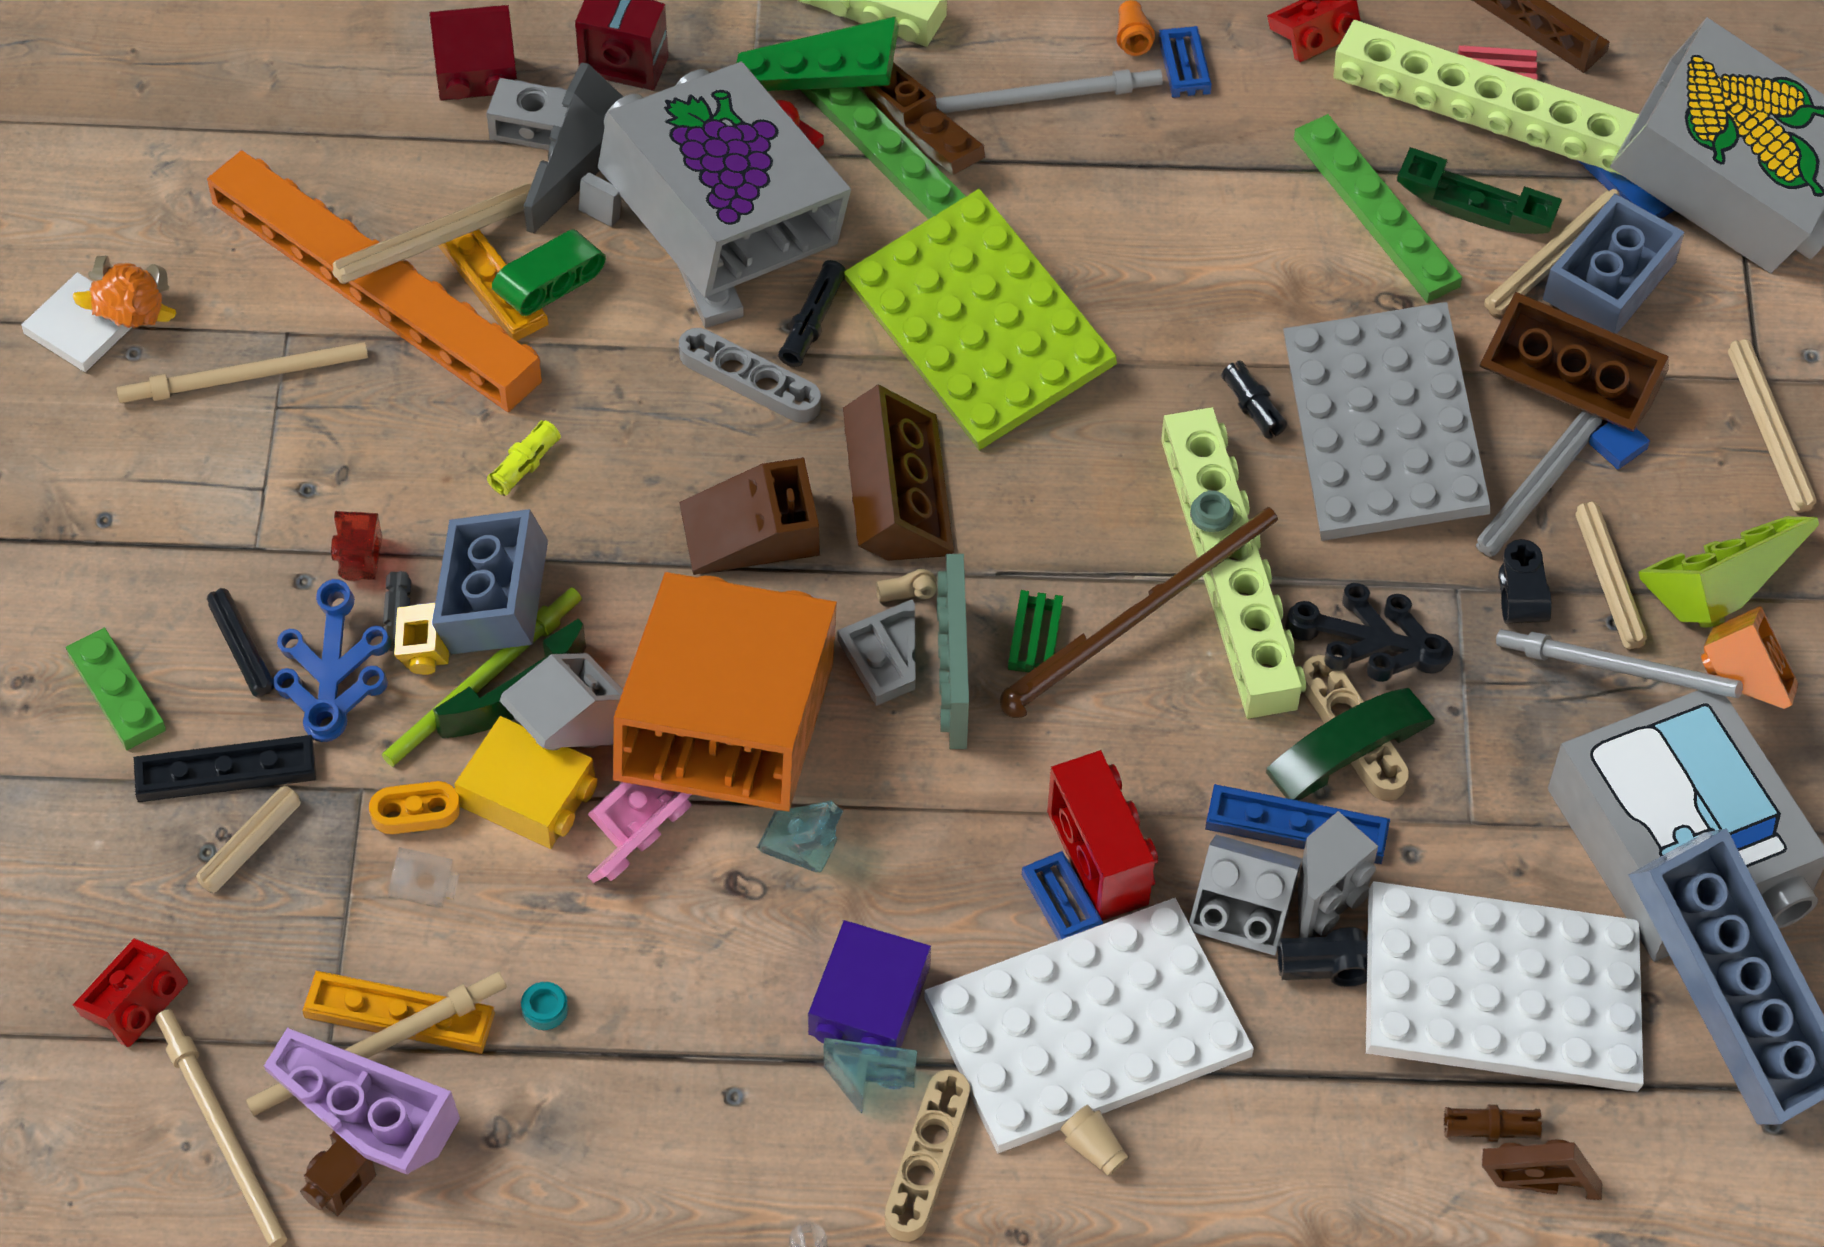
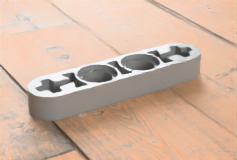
M692 328L681 335L679 339L680 360L682 364L691 370L792 421L799 423L809 422L819 415L821 411V393L819 388L812 382L709 330ZM704 346L705 350L700 349L699 347ZM690 347L697 350L695 352L690 351ZM729 360H736L743 364V368L737 372H727L721 366ZM763 378H772L778 382V385L774 389L763 390L757 387L756 383ZM807 398L809 399V403L803 400ZM795 400L803 401L800 405L795 404Z

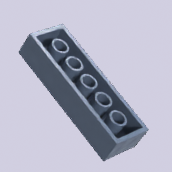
M1727 828L1705 832L1628 874L1756 1123L1782 1124L1824 1100V1015Z

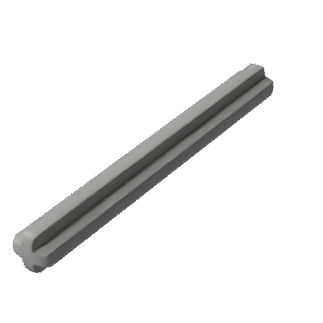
M1584 411L1577 416L1480 534L1476 544L1479 552L1492 557L1500 551L1589 442L1591 434L1602 426L1603 419Z

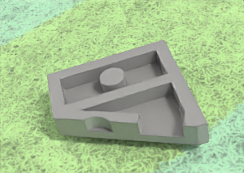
M912 599L837 630L839 644L876 706L915 690V603Z

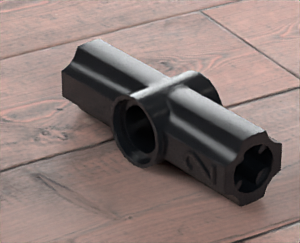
M1344 927L1333 930L1326 937L1279 938L1277 960L1279 976H1281V980L1331 979L1332 983L1341 987L1362 985L1367 982L1368 936H1366V932L1362 929Z

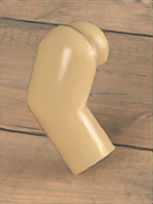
M918 569L898 578L876 581L878 601L886 602L912 597L929 599L937 591L936 576L931 571Z

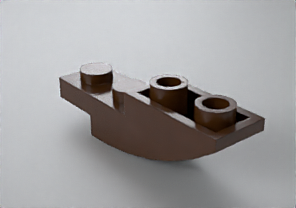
M894 62L890 85L862 87L870 101L935 166L940 164L952 175H955L985 158L984 145L937 108L935 95Z

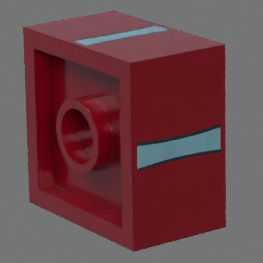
M584 0L575 20L579 66L581 62L589 64L607 81L655 91L669 57L665 4L655 0Z

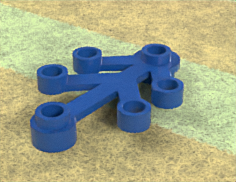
M339 579L326 581L319 587L316 594L317 603L324 614H326L322 660L307 646L306 640L296 629L284 630L277 639V645L283 655L290 659H296L319 682L317 700L303 687L302 680L293 669H282L273 678V686L279 695L283 698H291L305 712L303 718L304 729L308 735H312L313 740L318 742H329L338 738L347 726V713L367 695L377 696L383 693L388 685L387 677L378 666H368L360 672L358 681L337 697L338 684L371 655L381 656L387 653L391 647V638L387 631L381 626H372L363 633L362 639L341 657L345 616L351 612L355 598L349 586ZM339 598L344 599L341 604L332 607L335 600ZM377 636L383 637L380 644L370 645L373 638ZM298 639L296 646L286 648V644L290 640ZM373 676L380 677L376 684L367 685L369 678ZM294 679V683L290 687L281 688L285 680ZM333 718L328 725L320 727L323 719Z

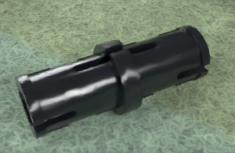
M1236 361L1239 370L1235 367L1234 363L1229 364L1223 370L1221 377L1237 396L1240 402L1238 403L1239 408L1244 414L1249 413L1265 438H1272L1273 435L1270 429L1275 437L1281 434L1287 426V421L1272 404L1269 398L1270 392L1264 385L1258 384L1243 361Z

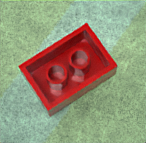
M1099 750L1051 766L1047 813L1080 883L1100 918L1104 921L1149 905L1151 886L1155 885L1153 871L1154 864L1158 863V855L1153 841L1149 837L1144 839L1138 827L1140 826V818L1136 806L1131 800L1126 802L1121 792L1122 781L1114 764L1108 765L1102 751Z

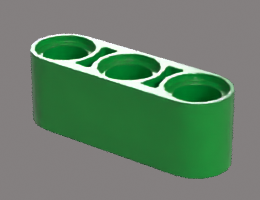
M572 229L508 263L495 276L492 289L522 316H528L595 278L604 267L606 256L577 230Z

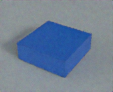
M1610 422L1591 434L1589 444L1617 470L1647 450L1650 440L1637 428L1634 432H1631Z

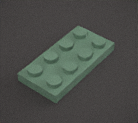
M946 554V571H938L937 573L938 658H940L939 695H941L940 732H949V749H967L969 686L964 554Z

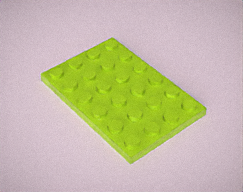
M980 189L967 195L844 271L847 283L979 451L1117 364L1114 352Z

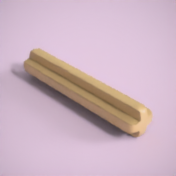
M288 786L280 787L197 873L198 883L210 893L217 892L300 806L301 802L298 794Z

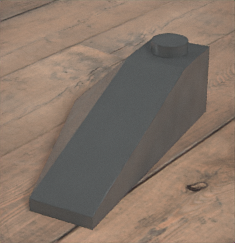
M581 62L565 93L562 105L567 107L563 124L561 127L553 126L549 136L551 142L548 150V162L540 161L525 200L524 214L526 231L535 233L580 190L581 179L586 174L596 175L600 171L598 169V162L605 128L604 118L609 108L624 96L589 64Z

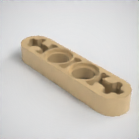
M1317 655L1306 660L1302 667L1306 679V691L1304 693L1325 724L1336 717L1331 711L1333 705L1346 703L1354 707L1364 701L1343 670L1336 671L1330 669L1324 662L1325 656ZM1317 672L1321 677L1328 675L1327 686L1321 678L1313 679V673ZM1327 687H1328L1330 693L1327 694V696H1326ZM1391 741L1351 763L1374 797L1380 800L1391 801L1398 799L1405 792L1409 770ZM1382 759V763H1381V767H1380L1379 764H1378V762ZM1381 769L1387 777L1396 776L1395 783L1391 784L1388 779L1380 781Z
M943 1070L931 1078L886 1204L885 1226L887 1232L899 1241L909 1242L916 1240L926 1230L969 1105V1082L963 1074L955 1070ZM948 1086L956 1088V1095L950 1098L946 1114L940 1111L942 1092H945ZM940 1125L947 1131L948 1137L942 1143L930 1144L923 1139L921 1133L927 1126ZM919 1165L926 1166L933 1172L934 1178L926 1185H915L907 1177L909 1170ZM909 1196L916 1199L913 1219H910L907 1225L899 1224L898 1215H903Z

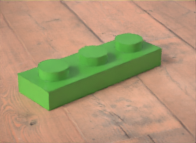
M105 627L66 646L70 660L126 751L166 731L164 721Z

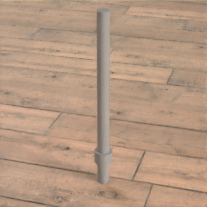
M1126 69L1113 71L1111 76L936 98L937 108L943 113L1111 91H1115V94L1118 95L1132 93L1134 88L1162 85L1163 79L1161 69L1134 73Z
M1501 629L1496 636L1497 646L1523 651L1527 657L1545 661L1550 657L1733 698H1739L1743 691V683L1739 680L1554 641L1547 634L1531 632L1529 635Z

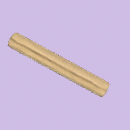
M1594 501L1582 503L1577 507L1575 515L1622 644L1628 650L1641 648L1645 645L1648 636L1601 509Z

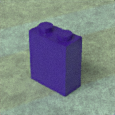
M844 920L808 1012V1035L814 1036L818 1041L829 1046L841 1044L858 1049L863 1055L872 1059L888 1058L896 1061L930 970L931 946Z

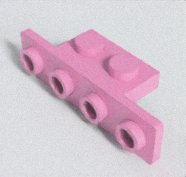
M621 782L588 813L589 817L617 848L587 877L593 883L605 876L610 881L615 879L630 865L626 857L636 847L642 852L659 838L661 833L657 827L667 818L671 822L676 821L692 806L688 800L692 794Z

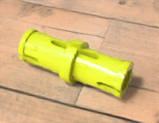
M541 420L521 443L516 442L508 450L509 455L487 476L489 485L497 493L505 494V496L508 495L528 472L533 473L539 467V460L561 439L558 429L549 421Z

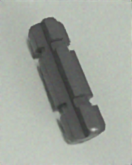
M405 571L390 572L386 577L385 589L389 591L385 593L383 623L386 626L383 628L391 638L390 651H393L395 648L397 607L410 606V598L407 596L411 593V579Z

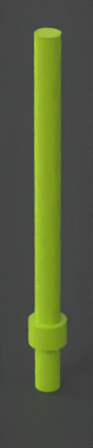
M570 587L550 606L543 605L538 610L533 643L542 635L546 637L560 626V619L582 600L577 590ZM531 645L501 648L434 708L469 686L475 693L479 692ZM433 709L381 754L386 763L391 767H394L437 729Z

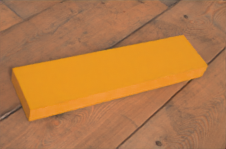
M479 229L438 246L493 318L512 339L518 341L549 325L548 316L542 308L528 316H522L493 291L492 283L495 276L507 264Z
M316 970L302 1012L304 1018L378 1033L447 997ZM476 1003L474 1004L476 1009L461 1017L456 1013L407 1039L483 1054L495 1015L494 1006Z

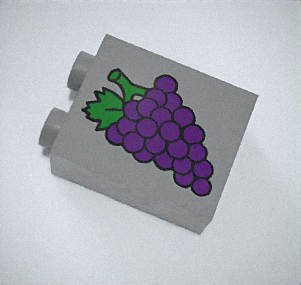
M742 61L711 73L705 69L694 70L681 78L671 88L644 98L639 94L624 96L616 101L607 111L604 118L605 128L598 169L620 191V196L704 298L838 244L851 188Z

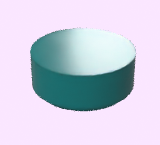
M538 982L531 985L521 998L524 1020L528 1025L538 1030H550L558 1027L568 1014V1002L564 990L552 982Z

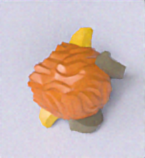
M97 256L93 270L88 273V276L94 280L89 291L74 292L72 294L78 306L92 310V315L109 319L117 326L123 325L133 329L141 325L153 326L156 321L169 322L176 315L175 309L161 303V292L169 289L166 270L155 264H151L145 270H142L141 266L136 267L132 263H118L112 267L108 256Z

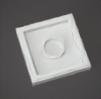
M77 272L21 326L25 335L86 372L132 327L117 326L109 319L92 315V310L78 306L72 294L74 292L89 291L92 281Z

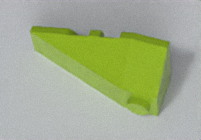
M1786 516L1741 532V539H1730L1722 542L1714 541L1703 545L1705 553L1685 558V554L1682 553L1668 557L1639 571V578L1680 622H1698L1700 627L1703 628L1717 626L1726 621L1725 616L1741 609L1819 526L1818 517Z

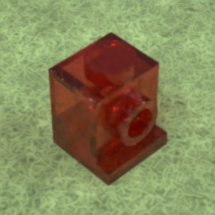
M335 511L334 521L337 535H333L331 558L332 561H338V575L348 581H359L361 579L376 580L382 544V532L378 513Z

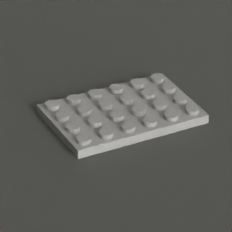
M1447 302L1283 328L1321 541L1490 514L1487 487Z

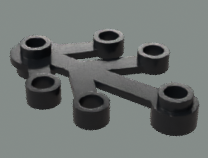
M1350 583L1345 587L1342 604L1346 609L1353 611L1364 625L1323 615L1318 607L1309 601L1297 602L1289 609L1285 629L1290 630L1292 637L1297 640H1312L1321 631L1359 641L1351 645L1341 641H1334L1327 645L1324 662L1332 670H1345L1351 663L1370 657L1367 666L1368 676L1375 681L1384 682L1391 679L1392 675L1413 667L1424 673H1438L1452 660L1453 647L1450 642L1440 635L1429 634L1410 613L1412 607L1411 600L1403 594L1388 596L1384 615L1390 621L1397 622L1407 636L1396 634L1391 630L1368 602L1370 596L1369 589L1360 583ZM1391 649L1402 653L1392 657L1383 652Z

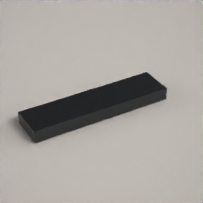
M312 735L133 757L137 802L317 780Z

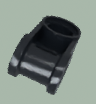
M1514 540L1504 550V563L1499 569L1498 579L1501 591L1502 616L1505 624L1549 622L1551 619V592L1546 581L1543 554L1541 549L1530 540Z

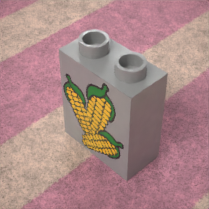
M1706 17L1670 58L1610 168L1771 274L1795 250L1811 259L1824 246V94Z

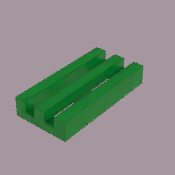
M1020 591L1008 660V670L1029 673L1040 665V663H1035L1044 610L1052 611L1044 661L1055 654L1063 596L1055 595L1054 599L1046 598V593L1038 592L1037 597L1029 596V591ZM1027 608H1034L1035 612L1026 661H1019Z

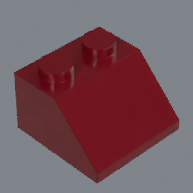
M509 5L429 12L440 101L493 96L500 78L517 81Z

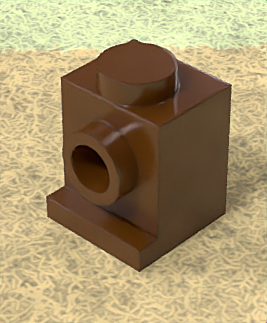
M333 1131L330 1134L332 1146L327 1151H321L316 1154L308 1164L304 1174L306 1185L300 1190V1193L314 1208L322 1210L325 1206L338 1217L376 1177L373 1161L364 1158Z

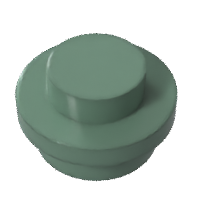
M1206 491L1193 501L1190 517L1199 529L1207 532H1219L1231 524L1234 510L1231 502L1223 493L1219 491Z

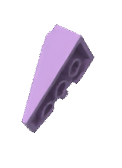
M289 1028L285 1030L264 1065L265 1070L364 1158L406 1175L439 1156L460 1120L451 1091Z

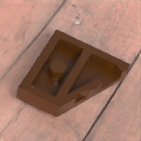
M1554 1139L1541 1145L1524 1146L1519 1143H1504L1499 1148L1483 1149L1482 1167L1497 1187L1518 1190L1529 1189L1539 1193L1557 1195L1558 1185L1560 1184L1584 1188L1586 1190V1199L1602 1200V1181L1575 1142Z

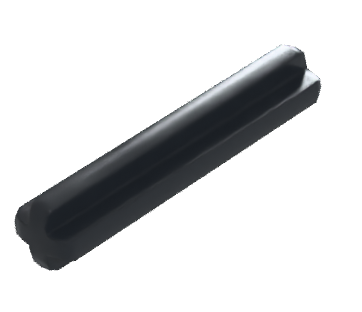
M220 588L217 591L210 592L207 595L208 606L252 695L262 697L265 694L271 693L274 690L273 679L229 591L225 588Z

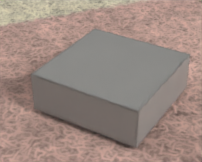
M588 173L581 179L579 210L612 227L620 219V191L611 183Z

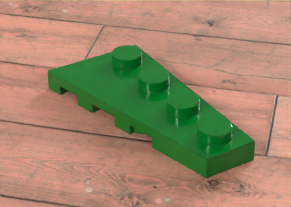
M896 16L740 52L738 53L736 63L742 61L767 91L890 85L899 30Z

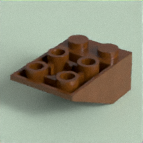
M804 457L762 463L679 502L693 575L820 556L819 523Z

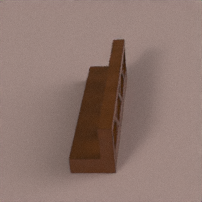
M1472 0L1582 73H1585L1608 51L1610 41L1547 0Z

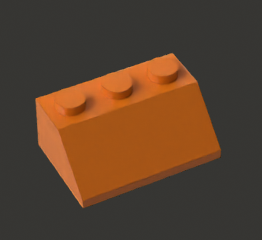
M1761 606L1712 628L1704 644L1705 653L1701 654L1702 662L1708 674L1742 681V694L1783 709L1793 705L1799 683Z

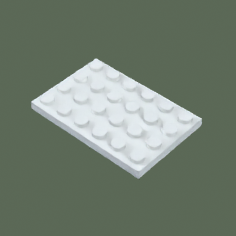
M1373 881L1368 891L1366 1054L1638 1092L1643 1086L1639 923L1634 919Z
M1176 898L925 990L924 999L959 1073L963 1074L969 1082L971 1099L997 1154L1059 1131L1064 1123L1085 1105H1089L1094 1112L1100 1110L1103 1114L1252 1057L1254 1050Z

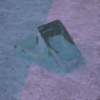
M833 801L791 808L789 812L776 811L757 849L764 854L807 870L821 872L837 842L835 835L836 825L843 810Z
M825 1038L823 1045L824 1068L856 1109L863 1113L868 1082H875L887 1089H900L903 1086L914 1088L917 1074L918 1050Z

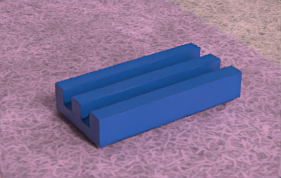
M1198 26L1159 30L1158 40L1172 98L1180 97V92L1183 91L1187 92V96H1195L1196 90H1202L1203 95L1211 94L1212 84ZM1183 37H1189L1199 79H1193ZM1171 38H1174L1184 79L1181 81L1179 80L1170 43Z
M1063 851L1022 867L1021 875L1058 941L1103 924L1102 919ZM1056 865L1086 920L1080 922L1062 887L1050 869L1051 867ZM1040 872L1070 927L1067 928L1036 873Z

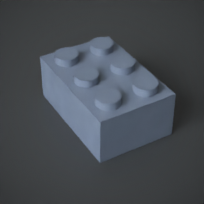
M1614 193L1550 269L1543 300L1565 313L1617 334L1674 266L1685 232Z
M530 509L449 520L432 626L451 654L533 645L548 539Z

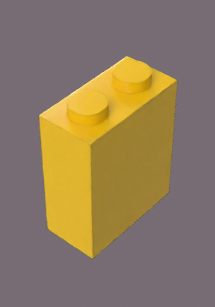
M499 716L454 783L461 808L551 849L559 836L565 837L574 823L577 808L582 801L588 802L591 799L598 780L595 778L593 758L570 747H561L559 750L545 749L536 743V740L522 725Z

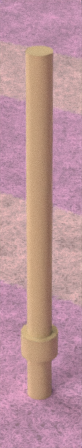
M365 342L168 378L166 374L150 376L149 381L118 386L116 389L119 403L152 397L154 401L170 399V394L367 359L368 355Z
M499 971L467 988L462 984L448 991L449 997L344 1050L368 1059L456 1013L461 1017L476 1009L474 1004L506 989L507 986ZM277 1083L246 1099V1102L253 1116H256L294 1095L283 1085Z
M167 1009L160 1012L155 1019L168 1043L166 1052L173 1066L181 1069L269 1247H281L287 1242V1237L197 1060L199 1052L192 1038L184 1035L172 1010Z

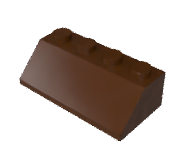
M1515 292L1484 354L1480 367L1634 432L1652 406L1669 370V356Z
M878 384L843 407L858 547L887 561L946 557V554L954 553L937 415Z

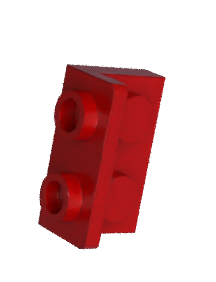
M1299 0L1267 15L1269 29L1291 40L1294 59L1299 62H1303L1339 45L1353 20L1361 22L1357 0Z
M134 938L74 1002L73 1007L81 1017L108 1028L121 1045L131 1047L152 1024L157 1014L162 1012L188 984V979L167 951Z

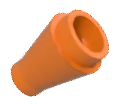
M1128 0L1119 7L1117 44L1128 55H1143L1151 49L1155 40V31L1143 13L1140 3L1135 0Z

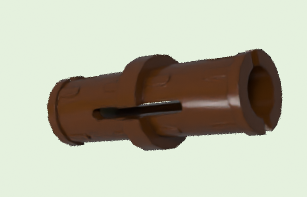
M1488 1104L1486 1109L1445 1107L1444 1125H1447V1128H1444L1445 1138L1487 1137V1142H1498L1499 1138H1534L1535 1140H1540L1542 1121H1538V1119H1541L1542 1114L1540 1109H1499L1497 1104Z

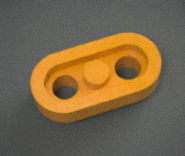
M432 781L380 789L370 799L369 813L372 824L377 830L385 834H400L440 829L451 825L459 816L460 803L458 794L453 786L442 781ZM442 806L445 808L444 810L439 812L431 811L434 807ZM390 812L400 813L397 817H386Z

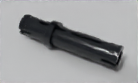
M827 260L823 263L821 271L800 313L794 315L789 323L790 332L778 353L779 359L784 364L790 367L801 366L811 343L818 340L822 332L821 323L842 281L845 279L844 271H846V268L841 263L833 260Z

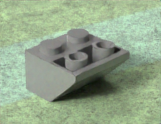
M588 653L551 654L504 691L500 702L514 716V719L532 735L536 743L545 749L559 750L561 747L579 746L596 748L600 745H613L614 714L623 689Z
M1339 811L1306 839L1298 878L1299 938L1315 937L1317 934L1325 936L1337 924L1340 918L1339 915L1349 906L1352 909H1356L1368 897L1370 879L1376 870L1374 862L1378 845Z
M1216 834L1209 844L1189 921L1193 932L1275 956L1278 949V941L1281 938L1294 895L1302 858Z

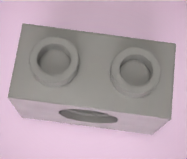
M500 78L486 113L490 140L549 150L551 142L549 136L553 126L561 127L564 121L567 107H563L562 101L567 90L559 87L553 88L531 84L520 80L514 81Z

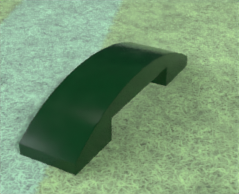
M1412 147L1409 148L1396 181L1426 203L1454 217L1496 230L1524 234L1550 233L1562 202L1561 198L1524 186L1521 195H1517L1445 170L1447 159Z
M576 619L543 640L545 656L543 659L483 697L479 698L469 686L434 708L437 733L442 738L467 736L491 729L499 716L513 720L514 716L500 702L502 693L551 654H583L586 649L584 625L580 619Z
M1409 687L1390 691L1352 707L1312 731L1266 768V774L1286 798L1300 801L1326 786L1329 775L1394 738L1398 743L1403 742L1434 724L1435 718Z

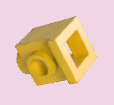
M435 603L397 607L394 656L415 674L429 675L436 671V666L449 663V650L432 626Z

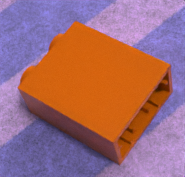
M665 572L614 714L613 780L789 812L833 667L837 601L814 598L805 592L796 590L779 592L728 583L715 576L693 577Z

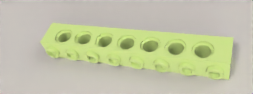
M1353 20L1336 50L1333 77L1335 79L1617 174L1619 173L1610 168V165L1639 115L1357 20Z
M1213 407L1164 415L1161 436L1162 445L1197 558L1248 522L1247 515L1250 512L1247 493L1245 490L1239 491L1236 482L1239 479L1236 459L1234 456L1229 457L1226 450L1228 446L1226 427L1223 422H1217ZM1210 490L1219 491L1231 502L1234 510L1233 519L1226 529L1219 532H1207L1199 529L1192 522L1190 517L1191 505L1203 492ZM1260 534L1203 575L1247 719L1298 710L1300 694L1306 691L1304 671L1301 666L1295 667L1292 657L1295 652L1292 634L1290 630H1284L1281 623L1283 619L1281 599L1278 594L1272 595L1270 588L1272 574L1267 559L1261 560L1258 551L1261 547ZM1239 593L1249 594V596H1244ZM1252 628H1256V629H1259V630H1261V631H1253V630H1251V629H1252ZM1261 664H1268V665H1271V666H1273V667L1268 668V667L1262 666Z

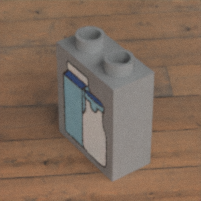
M1697 690L1561 743L1548 791L1626 918L1637 920L1639 923L1640 940L1653 962L1670 955L1628 874L1705 832L1727 828L1778 928H1783L1799 921L1817 905L1818 898L1813 891L1824 869V844L1727 696Z

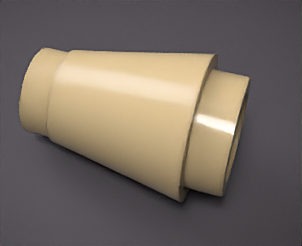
M1085 1105L1078 1110L1060 1129L1067 1137L1064 1142L1100 1170H1103L1107 1176L1113 1174L1129 1158L1123 1151L1122 1146L1100 1110L1094 1112L1089 1105Z

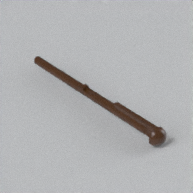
M1270 507L1265 508L1166 582L1154 586L1148 591V597L1127 609L1087 639L1084 633L1012 686L1007 687L1000 697L1002 711L1011 718L1025 717L1027 715L1025 708L1027 704L1278 521L1276 513Z

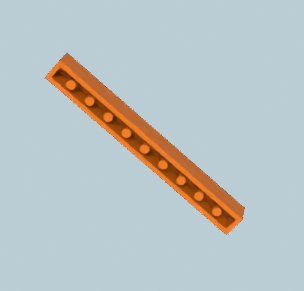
M240 150L207 178L213 205L509 413L542 383L540 358L532 347L527 344L521 345L512 339L499 324L489 323L479 316L470 304L456 300L447 293L440 283L429 281L423 277L406 260L399 261L346 284L340 283L332 272L334 270V261L380 242L376 239L370 240L360 233L356 226L348 219L342 220L334 215L321 200L317 198L312 199L301 192L292 180L281 178L262 159H254L243 150Z

